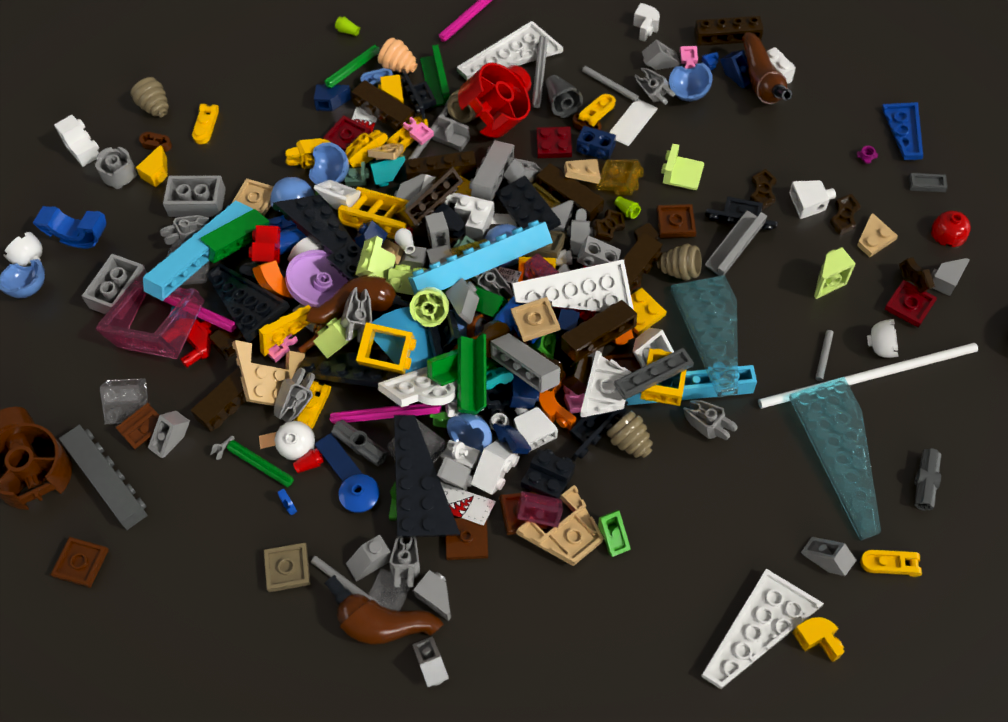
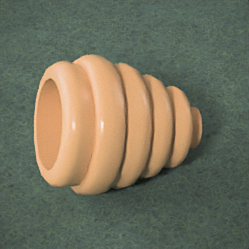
M389 38L378 54V63L383 68H388L392 72L402 73L401 70L405 69L408 74L410 72L413 73L417 68L416 58L399 39Z

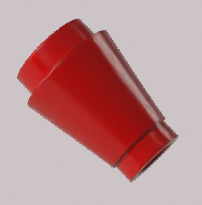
M311 448L305 455L293 462V466L296 472L300 473L320 467L324 459L318 448L314 450Z

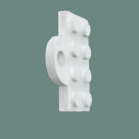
M427 367L378 383V390L401 407L408 406L417 401L433 406L450 403L455 398V389L457 388V381L441 386L428 378Z

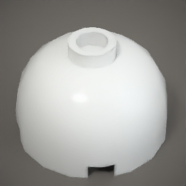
M31 232L24 233L26 236L22 239L18 236L5 249L7 255H4V257L10 263H18L20 266L28 267L31 265L30 260H41L42 244Z
M894 319L878 322L873 326L871 335H867L868 346H872L878 356L885 358L898 357V352H894V350L898 351L896 329H894L893 325L895 324Z
M286 422L276 432L274 440L276 449L280 455L288 460L296 461L311 448L314 449L315 447L314 432L303 422Z

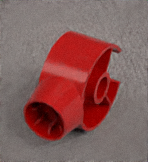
M487 63L459 88L458 102L460 109L463 110L469 104L477 113L475 116H479L487 125L480 133L491 138L502 137L529 114L530 99L528 92L531 89V78L527 71L520 66L510 65L505 67L498 63Z

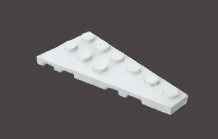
M531 21L457 66V72L468 80L487 63H498L508 67L510 65L518 66L537 60L540 36L548 38L546 57L562 53L563 47Z
M624 259L511 283L515 302L530 303L548 297L551 306L602 312L612 304L623 300L633 309Z
M766 569L701 677L722 689L793 631L796 626L821 608L824 603Z

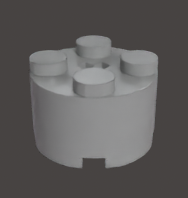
M118 147V149L106 148L96 157L95 167L103 182L115 189H120L137 175L136 168L128 151L122 147Z

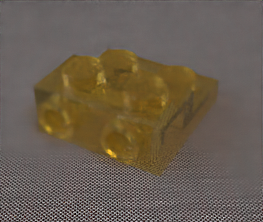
M638 159L606 160L600 175L601 179L596 187L598 190H614L616 195H633L634 190H638L639 177H643V167H641Z

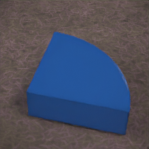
M718 52L702 56L703 63L710 70L717 66Z
M283 488L278 491V496L289 515L295 514L297 510L285 489Z

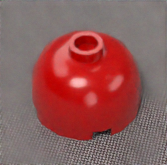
M958 211L941 213L932 225V236L935 241L943 246L946 244L952 245V247L961 246L969 236L971 230L970 221L963 213Z

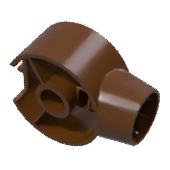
M8 407L0 410V470L4 462L8 468L6 473L0 478V498L11 507L29 510L25 503L36 498L42 501V495L55 489L62 494L72 475V462L68 452L49 430L35 424L28 411L23 407ZM42 442L54 445L55 458H39L33 452L31 444ZM45 479L48 481V483L36 489H33L21 496H17L25 486H27L28 489H31L43 483Z

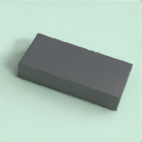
M910 173L908 176L910 191L946 192L948 189L946 175Z

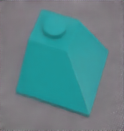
M400 154L395 160L385 159L368 162L374 184H379V187L389 185V182L393 181L403 165L405 156Z

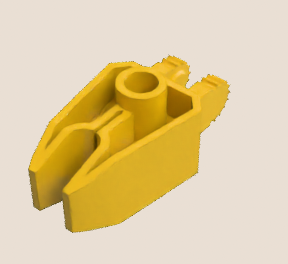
M375 130L370 134H360L345 151L349 165L352 168L361 167V162L365 161V164L373 160V157H368V150L382 146L388 139L386 133Z
M321 138L299 140L296 143V147L286 150V164L288 166L301 164V167L304 169L313 167L315 164L314 156H312L314 148L321 143L330 141Z

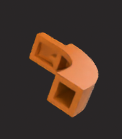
M276 260L252 268L254 276L262 288L283 300L294 299L286 287L285 278L281 274Z
M560 381V384L555 386L551 392L547 390L540 393L537 404L538 408L541 409L552 423L556 420L562 428L566 427L568 430H571L576 425V417L562 407L555 398L557 391L564 385Z

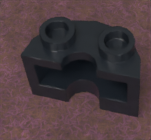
M509 382L486 390L487 408L492 415L507 410L515 411L516 408L510 407Z

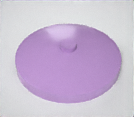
M324 250L306 251L295 256L288 264L285 275L286 287L293 298L302 305H310V307L321 306L348 282L346 277H342V274H339L334 267L330 266V262L326 257L331 255V253L327 254Z

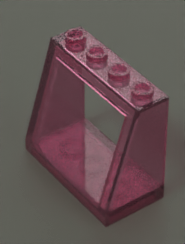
M135 280L98 323L95 330L116 347L177 359L205 300L193 288L183 289L178 287L168 297L181 299V301L155 333L129 329L146 295L143 282Z

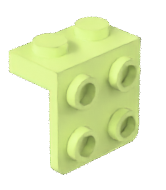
M672 144L671 150H667L665 160H667V164L663 163L661 171L664 174L663 183L697 190L704 163L678 157L679 145Z
M375 236L364 241L356 275L379 276L386 278V281L388 280L389 268H394L396 256L381 248L382 238Z
M395 265L394 268H389L387 281L392 284L395 292L414 295L408 277L413 276L412 272L422 269V267L410 269V265Z

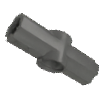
M344 420L338 421L331 431L332 435L352 448L355 454L362 455L377 467L385 462L388 451L369 439L365 432L358 431ZM363 441L362 444L356 445L357 442Z
M932 448L922 451L920 468L915 477L917 489L914 506L923 511L933 510L936 491L941 482V473H939L941 453Z

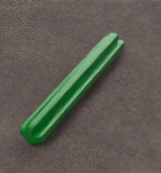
M231 440L227 445L228 451L282 485L290 487L294 479L291 475L236 441Z

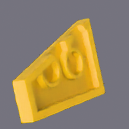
M310 305L298 308L295 312L282 316L277 321L266 324L259 329L260 352L264 357L270 353L268 350L275 344L280 346L284 343L283 340L289 334L295 335L310 323L306 321L311 309Z

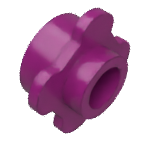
M864 146L861 151L857 152V157L869 164L871 160L878 157V154L872 146Z

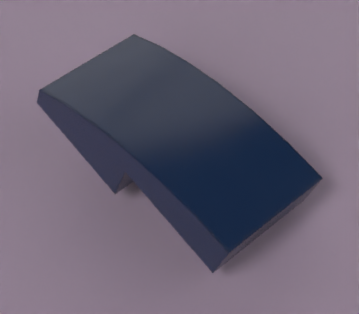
M497 423L492 425L500 442H508L509 448L513 453L528 454L532 450L523 435L512 426Z

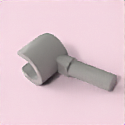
M230 436L222 444H214L210 455L218 453L216 460L221 459L224 449L235 438Z

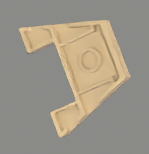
M238 340L232 342L233 349L236 350L237 366H240L242 374L240 378L246 401L274 406L283 380L292 379L304 360L305 354L288 351L286 353V367L282 369L251 363L252 343Z
M575 485L560 497L573 513L548 533H544L532 519H529L516 531L517 535L572 566L576 565L604 540L593 517H590L584 500H581Z

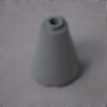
M552 75L547 78L545 86L552 112L561 118H567L576 114L578 107L582 106L583 103L581 92L558 75Z

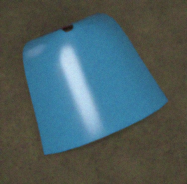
M410 306L388 312L372 322V324L413 333L414 339H416V347L414 351L411 350L409 357L412 358L409 370L406 369V373L427 367V359L434 357L427 327L413 319L410 313ZM376 332L374 341L395 364L399 365L405 338Z

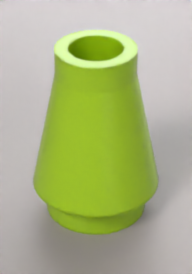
M339 17L335 23V29H338V32L354 36L359 34L360 27L356 26L346 17Z
M621 196L617 197L614 202L627 218L635 219L641 211L638 203Z

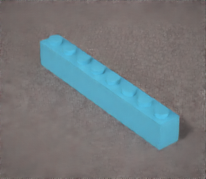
M236 200L231 205H228L225 210L217 214L213 220L205 224L201 230L194 233L190 239L182 243L178 249L170 253L166 259L144 275V292L162 301L209 261L210 248L201 241V237L253 210V208Z
M532 221L524 229L522 227L513 229L510 235L506 236V233L495 237L496 240L491 243L489 240L479 244V248H468L463 250V254L460 256L456 254L446 258V262L440 264V261L430 264V268L423 271L422 268L412 272L413 276L408 277L414 295L420 289L426 287L444 290L453 286L461 278L467 280L553 243L546 222Z
M754 366L686 371L682 400L754 393L757 384ZM681 373L656 385L678 389ZM641 392L626 399L627 405L657 403L640 399Z

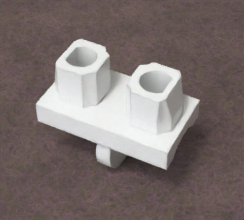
M449 440L445 451L440 457L443 460L444 457H448L474 471L482 453L478 449L464 445L463 442Z

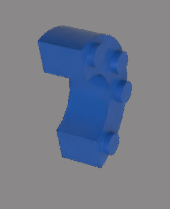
M43 206L33 221V224L49 237L54 235L60 238L59 242L82 249L94 247L107 224L105 215L100 211H86L82 220L67 216L54 206Z

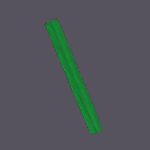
M371 46L324 81L325 86L331 89L379 54V46Z

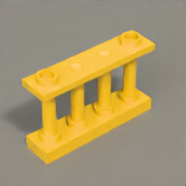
M357 187L356 190L361 191V194L352 207L341 205L338 208V218L343 225L358 229L362 223L366 224L372 220L388 233L387 237L395 239L396 231L406 228V223L391 218L409 200ZM362 205L371 207L367 212L359 210ZM379 209L387 211L384 216L376 215L375 213Z

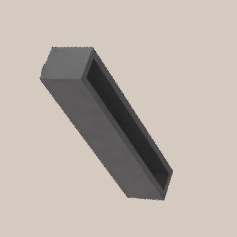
M79 424L59 439L120 523L128 530L148 516L144 511L147 506L140 497L135 499L133 496L136 493L129 483L127 485L123 483V480L126 478L119 469L114 471L112 468L115 465L109 456L104 457L102 455L105 452L98 442L94 444L92 439L95 437L88 428L84 430Z

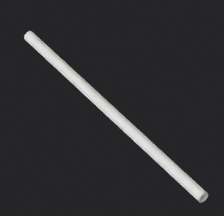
M971 343L758 399V404L761 409L974 353L978 351V346L976 343Z

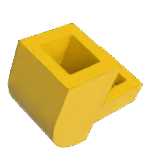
M821 617L808 619L796 626L792 632L804 651L820 643L832 662L839 659L844 653L841 641L833 636L839 628L828 619Z

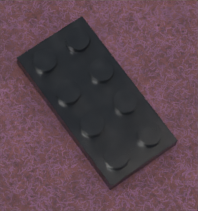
M526 176L495 192L497 199L518 227L524 229L528 227V223L535 220L546 222L549 231L561 225L560 219Z

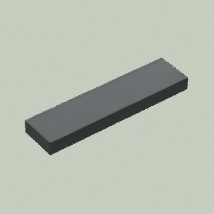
M681 348L614 381V386L622 398L626 400L693 367L694 362L685 349Z

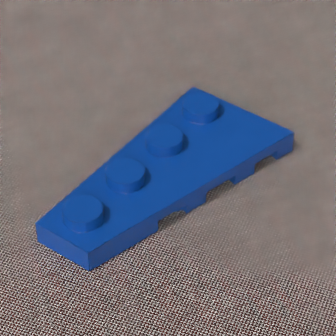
M918 102L882 104V110L903 159H923Z

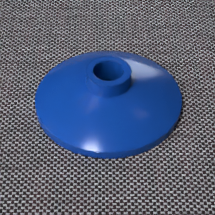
M357 474L350 476L340 486L338 494L340 503L348 511L355 513L365 512L371 509L378 501V484L368 475ZM357 488L362 489L359 493L354 492Z

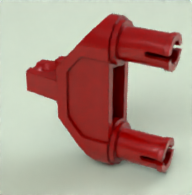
M179 318L172 323L170 328L159 334V337L165 345L178 335H182L194 350L181 357L180 360L188 368L199 359H206L210 355L211 340L209 336L219 327L207 321L199 322L197 319Z

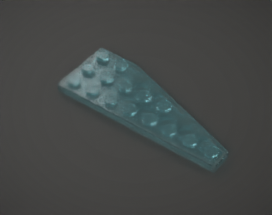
M725 275L671 285L672 294L718 398L738 394L737 299Z
M845 377L790 394L789 398L859 539L863 540L879 534L881 527L863 413Z

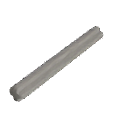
M546 36L539 37L532 98L533 108L541 107L548 42Z

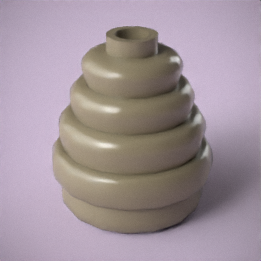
M143 78L132 87L131 96L133 101L141 109L154 117H164L168 113L169 104L167 103L163 85L155 78Z
M458 89L449 97L448 113L455 121L467 123L475 119L477 113L469 104L463 110L460 109Z
M683 244L682 246H677L674 249L663 252L657 261V267L661 268L664 274L668 273V275L675 276L677 279L682 278L687 281L699 277L701 273V252L696 245Z
M629 411L607 431V436L611 438L610 442L614 446L617 445L620 450H625L627 454H633L635 458L640 456L645 458L653 451L650 448L653 442L649 439L650 434L646 431L647 426L642 423V417L636 416L633 411Z

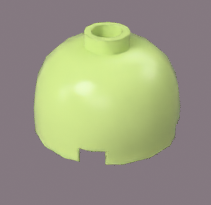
M435 287L420 289L410 302V313L413 319L422 323L421 325L425 327L440 325L449 311L447 296Z

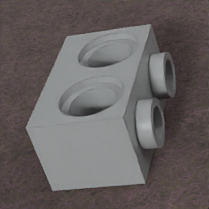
M443 212L425 216L427 236L431 249L448 245L449 250H451L449 229Z
M588 235L580 246L577 262L590 267L618 261L621 249Z

